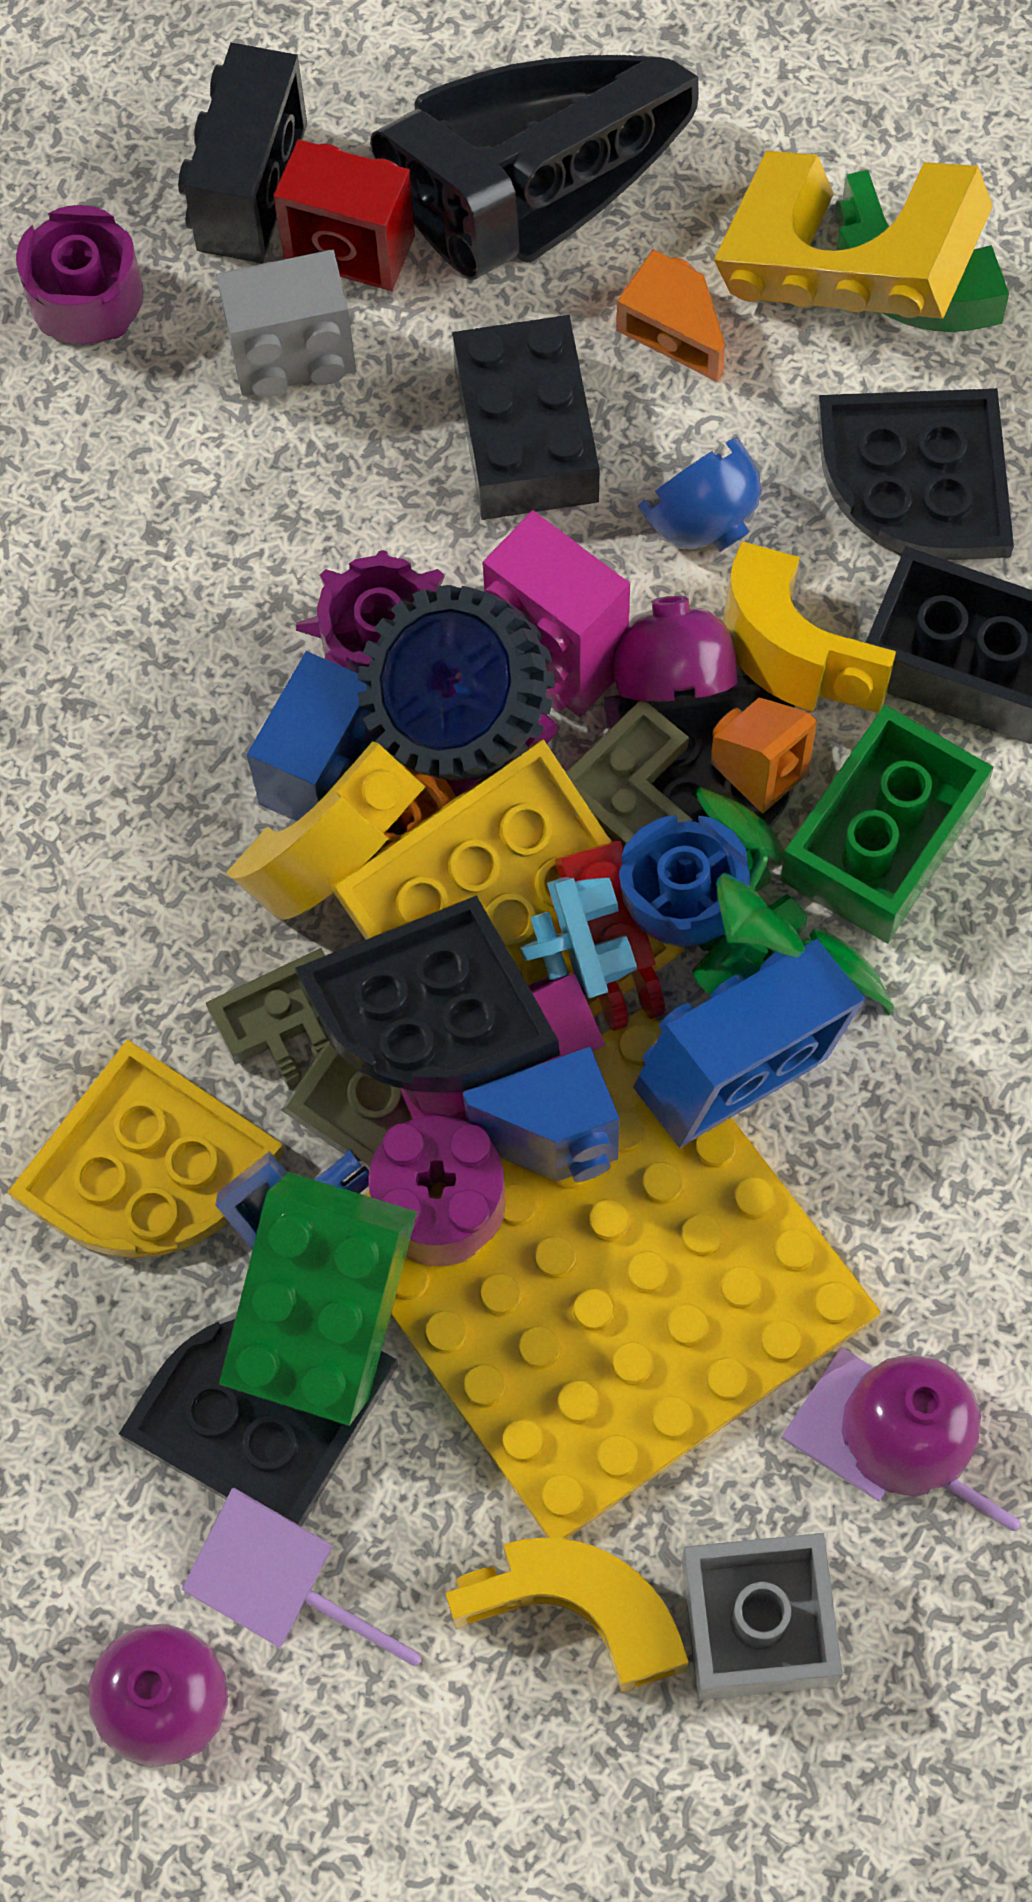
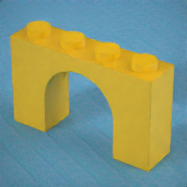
M765 152L714 258L730 294L747 302L761 300L790 303L798 307H808L811 305L840 308L850 312L890 313L906 318L917 316L944 318L993 208L979 166L923 162L900 214L890 227L873 240L860 246L845 250L827 251L811 247L812 240L834 195L818 154Z

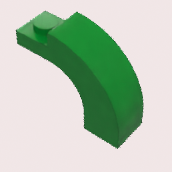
M869 170L846 174L843 199L837 200L835 204L839 227L836 251L865 244L879 236L889 227ZM992 245L973 250L943 319L920 316L906 318L897 314H883L909 326L942 332L970 331L1002 324L1009 291Z

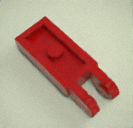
M621 840L556 858L555 864L559 878H574L575 882L595 878L610 879L619 911L587 921L593 942L597 944L622 935L627 936L637 969L631 973L641 1008L645 1011L647 1018L650 1019L664 1015L666 1004L662 995L659 978L652 968L656 963L648 935L638 928L623 903L619 877L623 853ZM613 981L606 984L609 992L598 995L607 1025L615 1031L628 1026L629 1021L628 1010L618 983Z

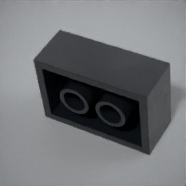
M230 42L223 65L216 64L213 69L210 82V97L212 100L208 112L201 111L197 117L194 131L196 148L192 160L184 159L181 165L178 190L181 195L186 197V227L193 231L197 251L263 264L277 222L274 194L298 139L303 140L307 127L299 59L297 54Z
M570 315L452 332L454 367L481 520L526 514L532 510L539 512L599 503L600 468Z
M905 546L865 642L896 651L887 693L1032 744V590Z

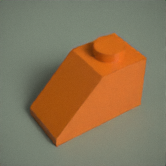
M652 249L617 300L616 331L717 382L723 374L725 341L704 274L696 271L691 264L677 257L670 258Z
M759 697L743 712L739 708L733 709L716 725L712 733L711 764L759 811L764 813L808 775L817 720L807 711Z

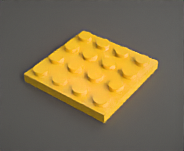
M544 739L531 744L529 749L519 757L511 758L504 767L494 773L491 772L377 852L362 867L330 887L365 939L477 895L527 985H530L548 977L543 957L524 961L520 950L522 946L537 941L530 917L549 912L556 935L562 933L547 886L548 882L560 879L555 859L611 841ZM648 935L656 965L652 966L655 972L684 952L680 946L662 943ZM567 949L561 951L567 972L574 973ZM632 973L616 980L623 995L635 987ZM587 994L584 995L593 1017L603 1011L598 996L588 998Z

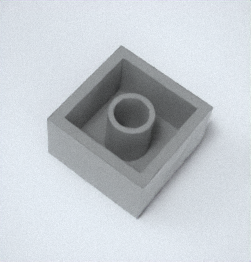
M334 249L216 274L242 396L253 393L262 397L275 396L282 393L287 386L311 381L320 385H328L341 380L345 374L356 372L349 311Z
M824 1533L684 1547L682 1568L698 1700L837 1686L843 1676Z

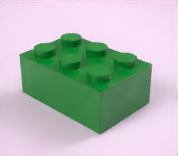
M884 704L785 849L780 881L889 944L984 800L994 766Z
M290 1172L283 1176L266 1194L219 1385L350 1426L369 1399L417 1211Z

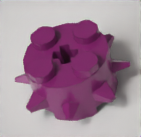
M384 550L378 551L375 556L353 560L349 563V570L342 574L325 569L319 575L324 587L321 590L316 609L317 616L296 622V631L321 638L325 655L324 659L359 673V666L369 667L371 657L362 653L367 641L377 643L381 635L374 630L382 618L393 620L396 616L391 608L402 600L410 603L414 602V593L424 589L436 592L437 586H441L445 574L439 569L419 574L411 569L410 562L402 558L391 557ZM464 621L443 625L423 639L409 659L402 685L403 695L413 690H419L427 682L437 684L443 679L438 666L444 645L443 637L464 631Z

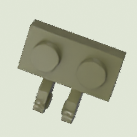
M322 948L206 1002L208 1012L235 1065L269 1049L288 1089L292 1090L297 1087L301 1081L302 1074L295 1059L290 1057L283 1042L305 1032L312 1046L311 1052L316 1059L327 1043V1038L298 983L295 968L325 956Z

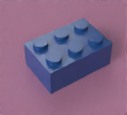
M818 939L805 945V951L799 958L775 952L762 964L759 972L747 979H744L741 974L734 975L713 991L710 1000L696 1008L691 1003H685L673 1010L661 1021L659 1028L662 1033L657 1042L643 1055L642 1059L645 1065L633 1088L679 1148L811 1071L831 1055L866 998Z

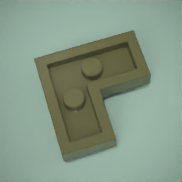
M639 701L566 771L569 779L607 836L612 841L621 840L623 850L640 828L662 817L677 815V822L692 821L686 813L652 785L688 749L689 737L646 701Z

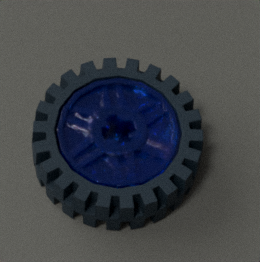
M452 585L437 586L436 592L424 589L413 594L414 602L410 603L402 600L391 608L396 617L393 620L382 618L374 628L381 635L377 643L367 641L362 654L371 657L369 667L359 666L358 680L367 684V691L359 692L358 698L360 707L368 710L370 715L363 719L368 730L379 736L376 743H379L403 766L424 775L446 780L483 779L487 776L486 773H494L504 767L510 758H517L526 752L529 747L525 742L529 737L538 739L542 733L544 726L539 724L538 720L541 713L550 715L553 703L552 700L546 697V689L555 688L554 674L546 668V664L552 662L549 649L539 641L543 636L538 628L526 620L528 617L503 599L466 586L461 588ZM461 673L462 680L458 683L456 675ZM454 685L456 690L454 695L451 694L450 687Z

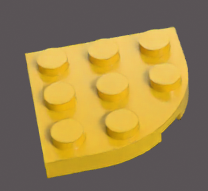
M127 1039L7 1193L13 1201L60 1234L90 1250L128 1258L161 1256L193 1246L224 1227L229 1221L215 1205L218 1191L270 1151L279 1160L285 1150L283 1144Z

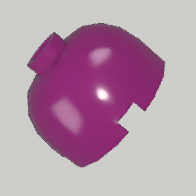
M666 596L652 600V610L640 613L629 621V628L623 634L614 652V680L616 681L618 694L624 698L639 701H675L674 691H684L693 688L695 689V698H700L727 691L737 685L738 682L737 655L730 631L725 623L710 611L703 608L690 607L689 598L685 596Z
M908 1354L887 1358L861 1377L844 1406L841 1432L845 1445L848 1441L850 1452L857 1460L855 1466L866 1479L887 1492L915 1497L928 1494L931 1489L941 1488L947 1483L950 1484L961 1476L978 1447L981 1413L974 1391L958 1371L936 1358Z
M170 1624L137 1626L115 1638L96 1660L88 1684L89 1713L101 1740L124 1760L150 1768L177 1764L186 1758L189 1759L202 1752L220 1730L228 1706L226 1674L215 1651L192 1631Z

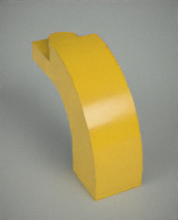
M742 541L732 564L723 615V622L733 637L739 667L755 683L772 695L811 712H814L820 696L879 713L886 697L896 651L824 631L808 622L792 603L800 557Z
M373 741L330 791L308 813L284 830L274 831L266 827L225 874L274 917L289 919L298 916L333 893L331 885L362 867L389 839L384 833L425 786L379 743Z
M531 1538L503 1544L509 1572L497 1575L495 1567L478 1569L456 1579L458 1588L445 1592L456 1629L529 1605L549 1604L575 1612L588 1621L602 1638L621 1693L685 1672L688 1668L689 1661L673 1617L655 1589L626 1562L593 1545L562 1538Z

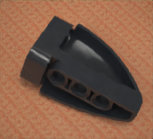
M579 55L510 64L479 72L420 94L414 103L415 110L374 131L370 137V145L375 159H386L397 164L399 167L410 170L414 225L451 267L466 279L476 280L515 257L526 263L536 260L576 232L632 185L662 155L693 118L699 99L698 76L674 60L654 56Z

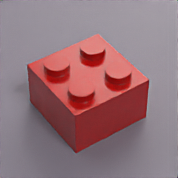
M298 139L274 194L284 260L334 249L340 277L393 291L415 238L410 170L399 167L397 164L386 159L373 160L344 152L331 144L324 143L318 145Z

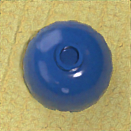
M738 437L725 442L732 452L728 456L722 458L720 453L715 455L711 451L655 490L661 500L659 504L655 506L651 500L644 499L638 505L650 526L664 541L678 549L692 551L714 543L719 552H722L750 532L744 521L758 507L762 490L759 472L752 457Z
M677 815L662 817L640 828L624 847L621 856L622 866L619 872L623 903L638 928L662 943L680 947L702 945L725 933L716 886L717 879L723 873L737 878L750 887L746 848L733 830L713 818L698 815V823L692 821L677 822Z

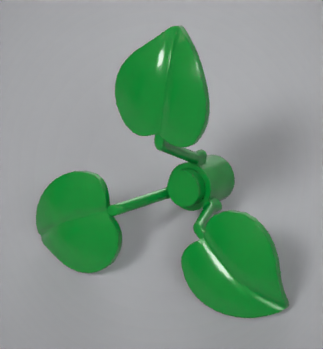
M697 787L691 796L698 798L709 818H713L733 830L744 847L749 849L753 860V865L749 872L750 887L726 873H723L717 879V895L725 933L715 938L716 944L692 970L693 977L698 984L711 995L719 985L734 975L741 974L744 979H747L759 972L760 967L765 962L763 958L768 953L767 948L787 956L799 958L805 951L804 946L818 939L859 991L880 1003L884 1012L890 1015L894 1010V1005L887 995L882 981L870 963L855 948L839 937L819 928H815L809 934L811 939L802 941L790 923L767 907L761 896L754 891L766 867L768 857L779 862L784 857V848L770 826L743 804L709 789Z

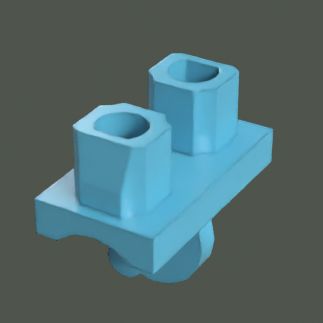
M563 877L548 882L547 886L562 933L556 935L549 912L530 917L537 941L520 948L524 961L543 957L549 980L568 975L561 952L567 949L573 971L583 994H587L588 998H592L609 992L607 983L616 981L637 969L627 936L622 935L594 944L587 921L619 911L610 879L595 878L575 882L574 878Z

